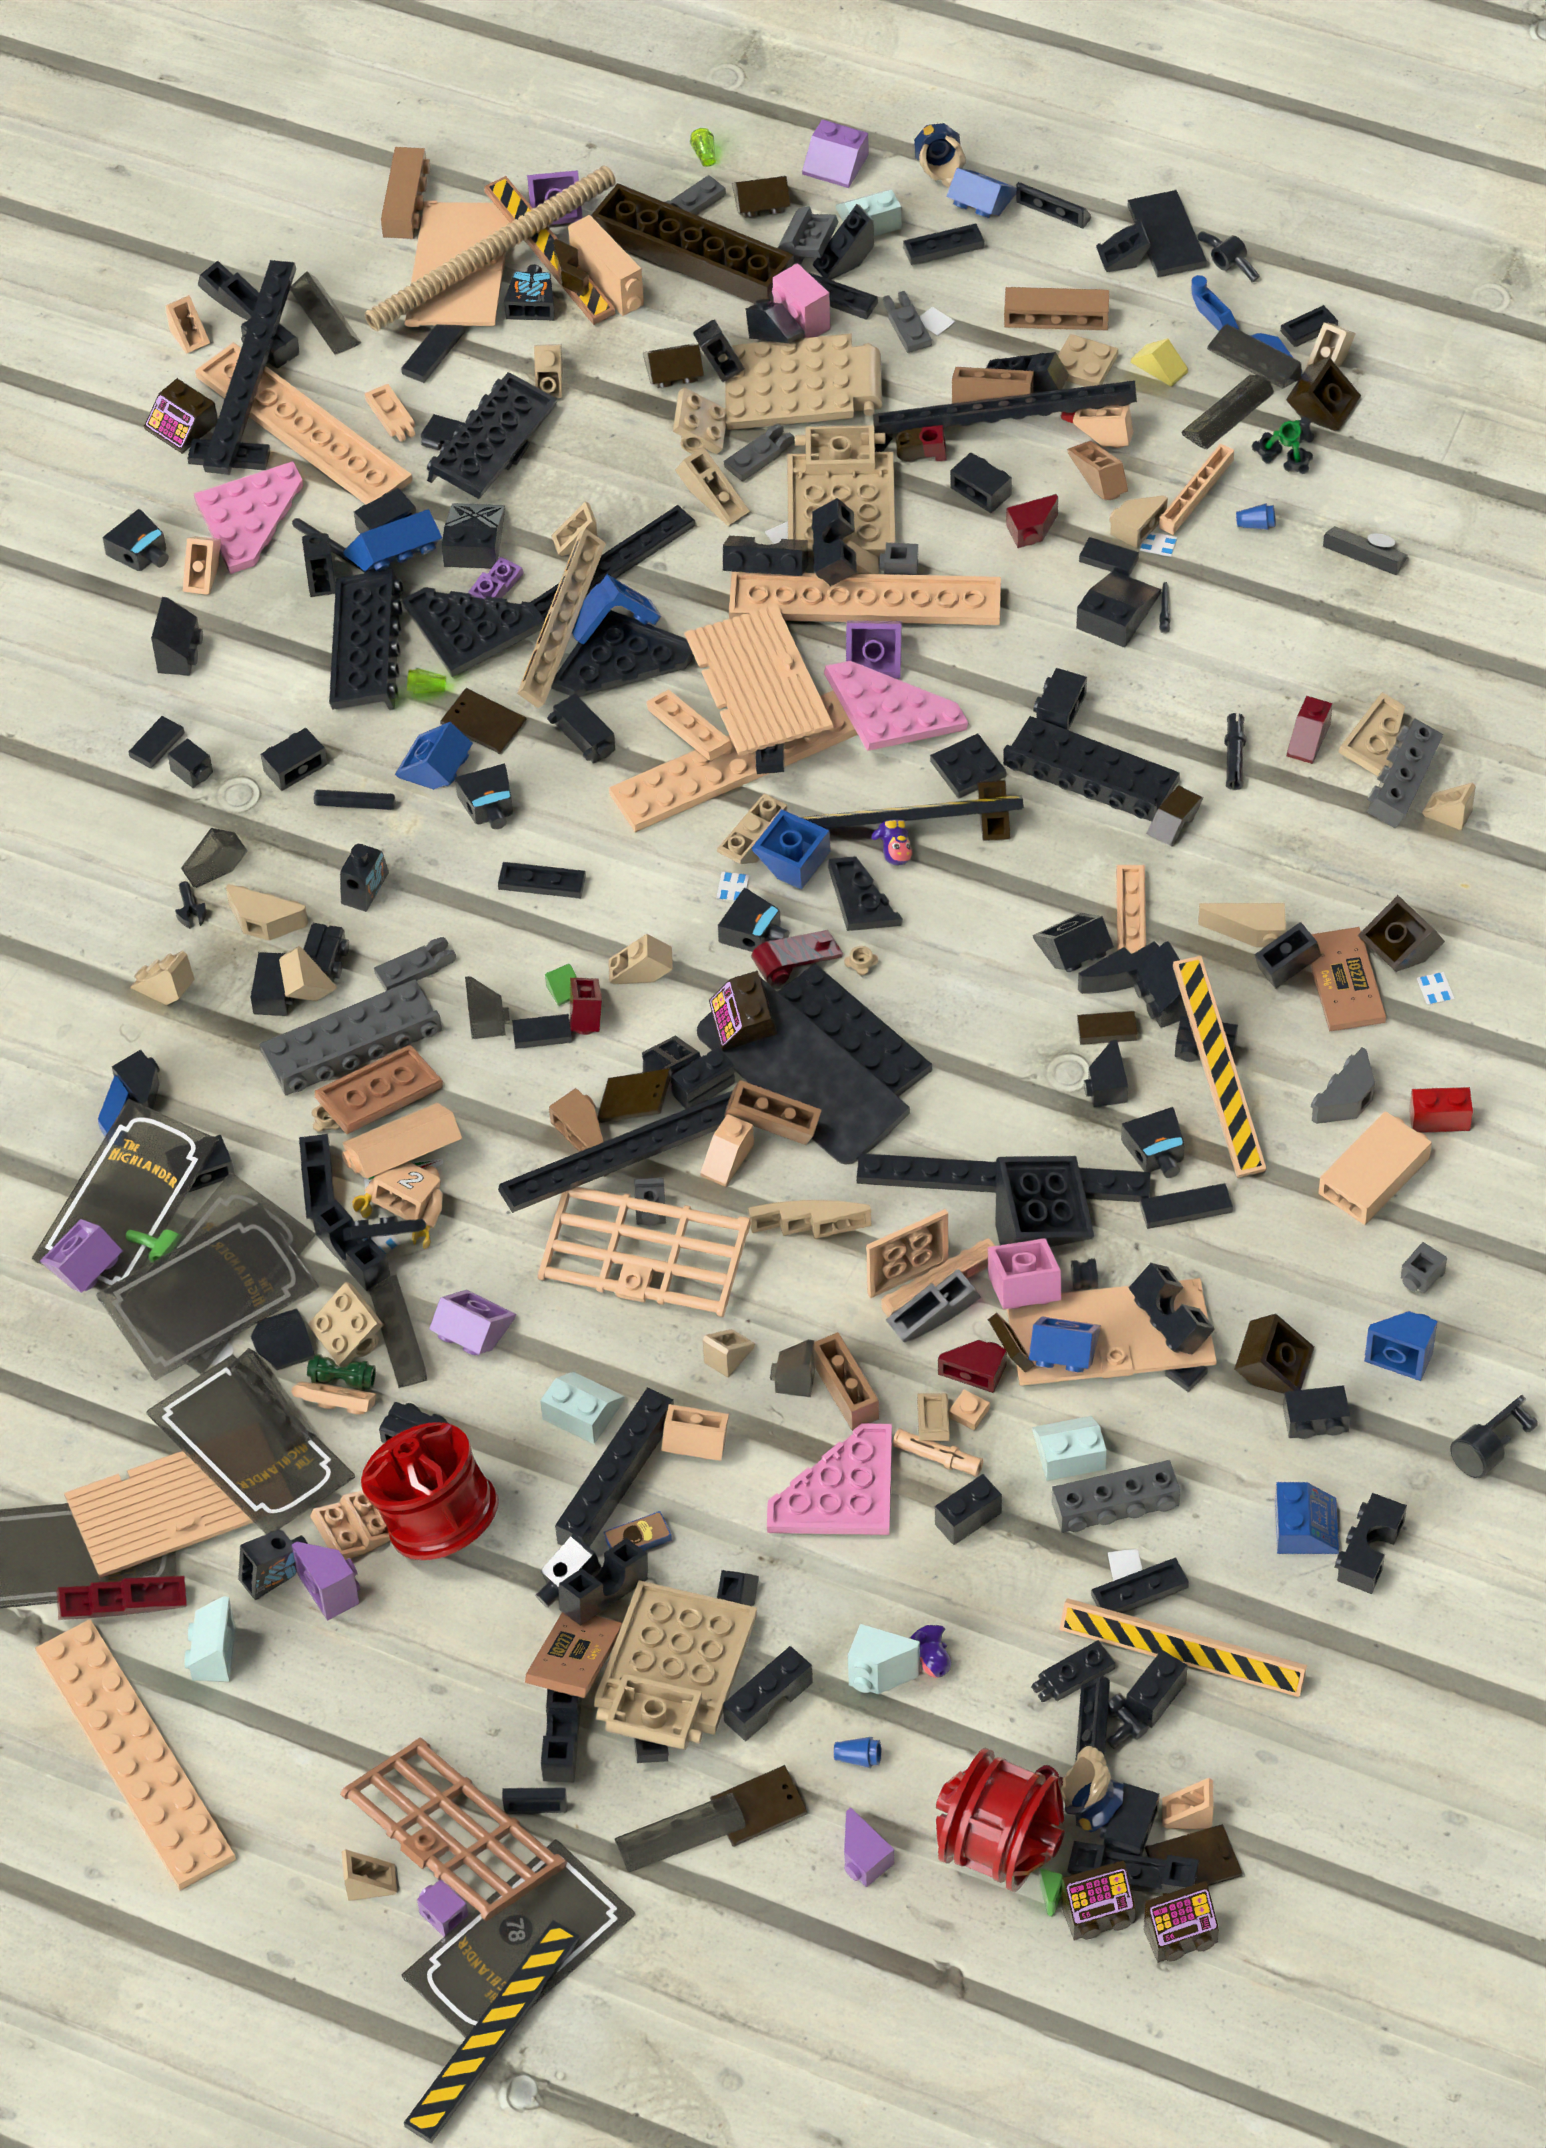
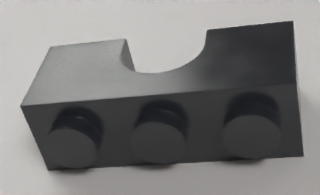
M836 498L812 511L811 525L813 531L812 549L814 552L813 569L816 576L823 579L830 586L857 573L856 552L842 541L846 536L855 532L854 511L840 499Z
M729 535L723 544V571L802 576L808 567V540L781 539L779 543L766 545L756 543L755 537Z
M336 1199L312 1214L316 1236L366 1291L390 1276L387 1255L371 1238L365 1241L363 1239L344 1241L343 1229L352 1227L351 1222L353 1218Z
M1150 1262L1129 1286V1290L1135 1296L1134 1301L1141 1309L1147 1312L1151 1318L1150 1323L1158 1331H1161L1166 1338V1345L1172 1351L1193 1355L1215 1328L1200 1308L1181 1304L1174 1311V1300L1184 1287L1169 1267Z
M1375 1493L1371 1494L1368 1503L1362 1502L1357 1514V1519L1360 1521L1357 1527L1351 1526L1346 1538V1544L1349 1545L1345 1552H1339L1334 1568L1338 1569V1582L1369 1594L1373 1593L1383 1571L1385 1554L1373 1550L1369 1544L1375 1541L1395 1544L1405 1522L1407 1505Z
M625 1538L604 1552L603 1566L595 1577L581 1568L559 1583V1610L581 1626L634 1590L639 1580L644 1582L648 1580V1553Z
M789 1646L723 1703L724 1722L746 1742L768 1723V1714L778 1700L785 1697L789 1702H792L813 1683L812 1664L792 1646Z
M547 1689L546 1736L543 1735L541 1753L542 1778L545 1782L574 1783L582 1697Z

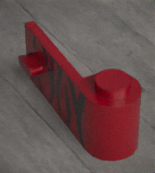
M828 930L768 941L757 946L751 954L752 960L769 985L776 986L787 982L793 967L842 958L843 956L841 949Z

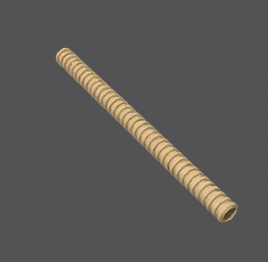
M605 165L594 170L587 177H583L581 181L575 182L568 189L566 188L562 192L557 193L556 196H552L549 200L544 201L543 204H539L537 208L531 209V212H526L518 220H513L512 224L508 223L505 227L500 228L499 231H495L493 235H489L486 239H482L480 243H476L474 247H469L461 255H456L455 259L451 258L448 262L443 263L442 266H438L436 271H430L423 278H419L416 282H412L410 286L404 287V290H399L391 298H386L384 302H380L378 306H373L372 310H367L365 312L367 323L375 331L386 327L388 323L394 322V319H399L401 315L407 314V311H412L420 303H425L433 295H438L439 291L443 292L446 287H451L452 283L456 284L458 279H464L471 272H475L478 268H482L484 264H488L490 260H494L497 256H501L503 252L509 251V248H514L515 245H519L522 241L527 240L528 237H532L534 233H538L541 229H545L547 225H551L553 221H558L559 218L571 213L572 210H576L578 206H582L585 202L590 201L591 198H595L603 190H608L609 186L613 187L616 184L613 172Z

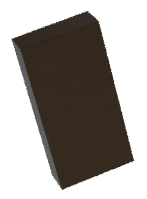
M1135 1011L1077 1015L1080 1045L1110 1043L1111 1040L1116 1039L1118 1042L1137 1041Z
M997 1312L987 1319L1012 1361L1024 1372L1035 1366L1032 1360H1029V1355L1013 1328Z

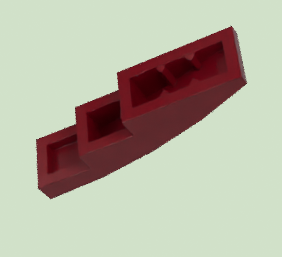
M185 1576L124 1578L118 1582L90 1583L89 1586L58 1587L56 1590L58 1620L122 1616L187 1606Z

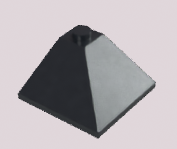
M1006 1156L996 1159L995 1226L1000 1245L1045 1238L1049 1247L1094 1238L1076 1156Z

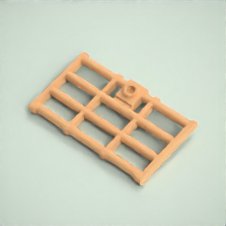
M575 1187L561 1193L538 1272V1279L545 1281L548 1278L597 1288L598 1292H604V1290L612 1291L619 1298L644 1303L646 1299L656 1300L658 1304L662 1305L665 1302L715 1312L717 1316L724 1317L745 1240L751 1226V1218L742 1216L733 1218L693 1210L691 1206L687 1205L678 1207L632 1198L631 1194L626 1193L622 1196ZM572 1197L620 1207L616 1222L565 1213L569 1198ZM628 1209L680 1219L676 1235L625 1225L624 1222ZM688 1221L738 1230L739 1233L735 1246L685 1237ZM562 1224L612 1234L608 1249L557 1240ZM620 1236L672 1246L668 1262L616 1252ZM684 1248L731 1258L727 1274L676 1264L680 1249ZM554 1251L604 1261L600 1277L550 1267ZM612 1263L623 1265L618 1281L608 1279ZM654 1271L665 1273L660 1289L650 1287ZM673 1275L724 1285L720 1301L669 1291Z

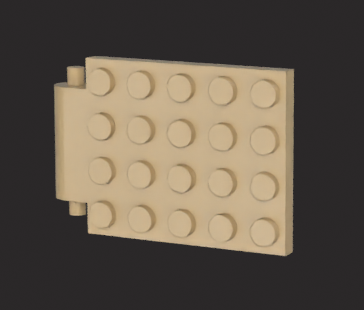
M852 333L800 338L788 344L769 341L731 345L745 369L725 381L727 430L774 426L776 423L786 425L849 419L854 417V411H864L866 416H872L875 409H881L882 407L881 353L878 348L870 343L852 347Z
M874 425L805 427V435H795V446L806 445V454H787L788 539L808 540V558H814L812 549L813 531L811 528L812 511L836 498L840 499L854 511L855 532L842 540L845 544L851 541L876 557H880V553H885L886 542L895 543L893 452H875L874 444H885V433H874Z
M639 1580L595 1696L594 1707H598L596 1719L606 1721L605 1728L607 1732L683 1750L687 1749L689 1742L700 1744L703 1732L715 1735L723 1714V1703L729 1697L757 1617V1607Z

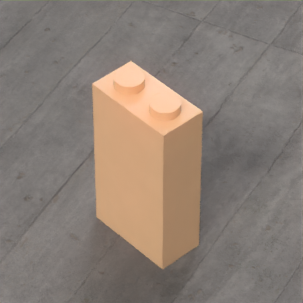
M590 215L568 226L569 242L571 246L578 249L579 265L585 272L589 273L590 279L613 307L624 316L643 306L642 269Z
M435 1103L342 1142L345 1148L342 1156L348 1168L352 1167L355 1173H359L368 1179L462 1139L453 1112L441 1104Z
M1385 1111L1320 1177L1318 1194L1366 1225L1430 1159L1432 1142L1423 1133L1416 1132L1407 1126L1399 1117H1394Z

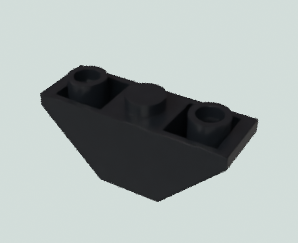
M855 205L830 239L822 257L816 258L813 262V267L822 277L832 280L859 267L874 247V220L860 205Z

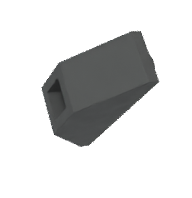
M1361 1047L1355 1055L1351 1054L1345 1061L1343 1070L1331 1077L1327 1089L1314 1097L1311 1103V1108H1313L1312 1121L1314 1123L1357 1119L1373 1100L1375 1081L1367 1049Z

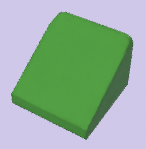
M570 964L545 974L546 987L558 1006L570 1001V977L577 978Z
M1040 1869V1887L1047 1915L1052 1917L1055 1915L1062 1895V1878L1064 1877L1062 1874Z

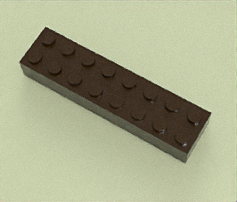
M619 183L615 185L591 214V217L623 250L754 304L759 299H770L771 302H774L772 294L773 277L794 265L793 254Z

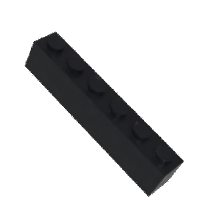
M648 1387L646 1388L555 1524L557 1544L563 1546L575 1534L586 1545L591 1546L662 1439L669 1404L674 1405V1399Z

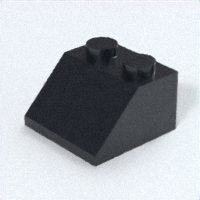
M162 597L151 636L157 672L190 676L192 665H196L198 660L197 646L201 645L203 641V629L199 628L197 617L168 597Z
M1079 913L1032 935L1034 941L1053 967L1066 970V972H1072L1081 968V963L1086 960L1094 961L1101 959L1107 955L1106 951L1114 948L1103 916Z
M1169 941L1164 942L1137 969L1136 982H1134L1137 996L1144 999L1150 1018L1156 1019L1160 1028L1179 1022L1181 1016L1188 1017L1173 969V962L1180 959Z

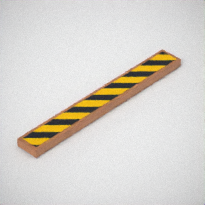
M507 176L484 186L487 196L511 224L513 220H518L520 216H524L526 212H531V209H533ZM547 226L545 229H541L540 232L534 233L532 237H528L525 242L561 285L554 259V241L558 238ZM590 277L589 291L584 297L563 287L593 325L615 315V308Z

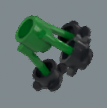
M1303 417L1301 420H1295L1294 422H1284L1280 426L1279 431H1274L1273 435L1269 432L1263 433L1259 441L1252 443V450L1259 453L1263 462L1270 463L1273 456L1281 454L1283 451L1282 445L1292 447L1293 449L1287 453V462L1283 464L1284 469L1288 472L1293 470L1300 474L1307 473L1309 471V462L1313 459V454L1299 447V443H1311L1314 440L1315 435L1310 430V419Z

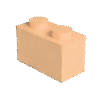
M669 1404L664 1423L661 1451L721 1461L726 1442L729 1414Z

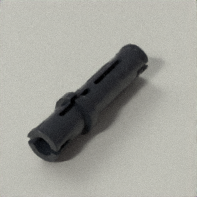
M1231 713L1227 716V734L1224 737V744L1227 746L1226 787L1230 790L1232 789V782H1234V790H1239L1243 787V747L1246 743V736L1244 734L1245 717L1240 713L1238 721H1236V713Z

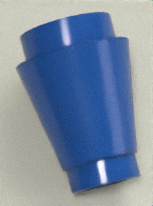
M1267 503L1236 511L1237 527L1269 530V527H1275L1274 505L1267 506Z
M866 1737L835 1742L834 1744L835 1761L867 1768L880 1764L882 1753L880 1740Z

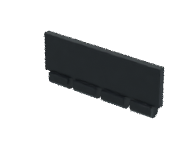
M433 414L421 433V445L440 450L446 440H452L456 428L459 425L463 426L465 423ZM529 441L518 451L505 467V470H510L512 464L517 465L530 445Z

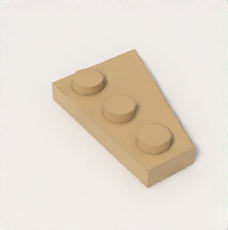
M1382 692L1342 743L1338 752L1378 776L1384 765L1388 766L1390 763L1386 758L1395 745L1405 705Z

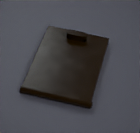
M465 688L440 720V724L444 725L451 722L467 738L501 754L527 718Z
M667 1068L609 1077L597 1115L598 1123L661 1114L672 1075L671 1069Z
M785 1765L710 1797L732 1847L808 1814Z
M1223 1824L1145 1846L1147 1856L1150 1858L1166 1860L1167 1855L1199 1859L1200 1863L1195 1884L1206 1881L1207 1885L1211 1886L1241 1877L1243 1874Z

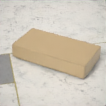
M917 1393L919 1441H949L948 1394Z

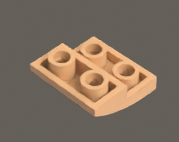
M363 1490L343 1495L340 1503L314 1508L310 1515L327 1547L339 1550L345 1560L370 1552L390 1541L389 1531L375 1506L367 1500Z

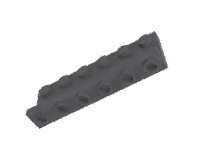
M414 979L259 1044V1047L286 1096L294 1092H300L320 1081H326L346 1070H352L370 1060L379 1059L389 1052L404 1048L420 1039L431 1037L437 1032L442 1031L440 1014L437 1010L433 1011L417 981Z

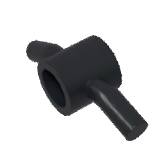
M1204 231L1198 234L1199 241L1214 247L1211 250V257L1219 269L1226 271L1232 266L1237 265L1251 282L1259 278L1260 275L1244 259L1247 256V249L1239 237L1232 235L1225 241H1221L1216 236Z

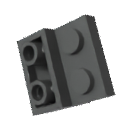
M810 206L798 209L777 248L793 254L794 264L798 263L801 265L805 257L821 258L839 223L836 214H813Z

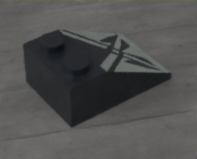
M452 503L444 525L442 539L444 567L491 569L499 559L505 505Z

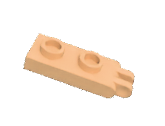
M389 384L365 393L366 402L391 437L396 435L400 442L406 440L404 431L410 438L415 436L413 429L415 427L414 420Z
M301 1381L291 1390L293 1396L303 1398L306 1401L317 1402L319 1407L334 1409L336 1406L347 1408V1412L352 1414L368 1412L375 1406L376 1400L375 1393L322 1383Z

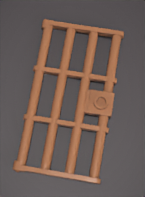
M421 1737L345 1786L340 1793L344 1799H350L387 1831L386 1835L391 1839L395 1838L401 1844L400 1851L421 1869L428 1867L433 1871L434 1876L438 1880L442 1879L481 1913L480 1916L485 1921L490 1920L547 1879L562 1871L567 1865L565 1859L559 1854H553L519 1825L520 1821L515 1817L511 1818L472 1784V1780L468 1777L464 1778L431 1750L430 1744ZM418 1754L451 1782L453 1786L444 1792L439 1791L406 1761ZM393 1769L397 1770L426 1795L430 1801L419 1808L383 1776ZM373 1784L408 1816L396 1823L360 1791ZM461 1793L465 1794L501 1826L488 1833L451 1800ZM441 1808L478 1841L465 1848L428 1815ZM416 1823L422 1827L413 1835L406 1832L407 1829ZM510 1833L547 1866L535 1873L502 1845L499 1840ZM489 1849L525 1881L513 1889L476 1856ZM447 1851L455 1855L454 1858L445 1864L439 1860ZM463 1864L467 1865L502 1897L489 1904L453 1871Z

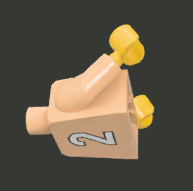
M406 1162L377 1174L364 1190L366 1194L364 1196H356L353 1199V1209L357 1212L362 1207L360 1213L363 1218H367L372 1213V1206L370 1204L372 1201L405 1220L423 1219L426 1222V1228L419 1232H413L412 1240L415 1245L419 1237H425L423 1249H427L431 1243L430 1227L434 1228L442 1210L443 1193L439 1190L441 1183L439 1172L433 1166H427L425 1169H422L411 1162Z

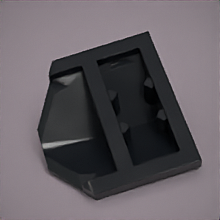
M1136 220L1135 224L1113 234L1104 243H1098L1096 248L1105 271L1112 272L1136 268L1151 245L1142 222Z
M675 1035L642 1052V1072L670 1068L673 1074L700 1058L701 1055L698 1050Z
M297 1308L259 1320L250 1336L256 1352L276 1370L302 1363L315 1357L305 1323Z

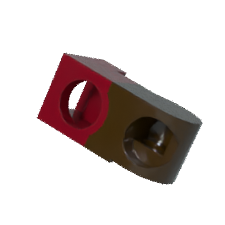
M943 425L914 428L898 433L896 436L897 457L905 462L926 457H935L936 461H947Z

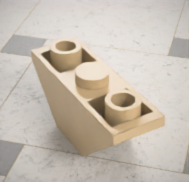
M764 793L720 844L717 852L739 864L757 863L760 859L752 851L753 845L780 810L787 811V804Z
M231 884L226 886L229 906L244 934L270 941L304 928L308 924L306 906L297 901L284 900L269 893H259L249 890L244 886Z
M183 950L174 955L169 953L161 961L159 959L155 960L149 967L144 965L134 975V978L137 980L130 988L165 1005L179 1000L195 980L187 954Z

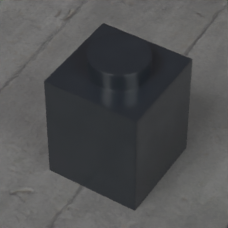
M188 738L167 754L170 771L191 788L206 781L213 773L210 755Z

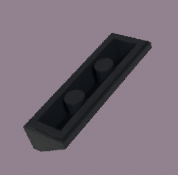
M1020 182L1016 184V202L1083 229L1091 219V214L1084 207Z
M1335 526L1325 533L1323 539V547L1394 575H1397L1408 557L1405 553L1389 547L1376 546L1364 537Z

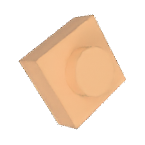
M964 1389L949 1409V1418L975 1430L989 1411L990 1402Z

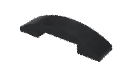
M1074 1841L1067 1870L1068 1873L1075 1875L1124 1860L1131 1890L1171 1893L1195 1885L1200 1862L1199 1859L1167 1855V1859L1163 1860L1109 1852L1106 1850L1105 1845Z

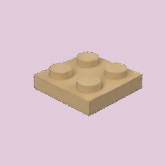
M1070 334L1058 354L1069 374L1066 381L1084 387L1102 385L1118 357V348Z

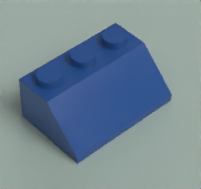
M427 509L361 533L343 552L348 559L364 571L374 568L376 571H380L391 565L390 562L395 560L402 563L411 559L413 554L421 552L424 555L435 550V545L442 539V536L430 510Z

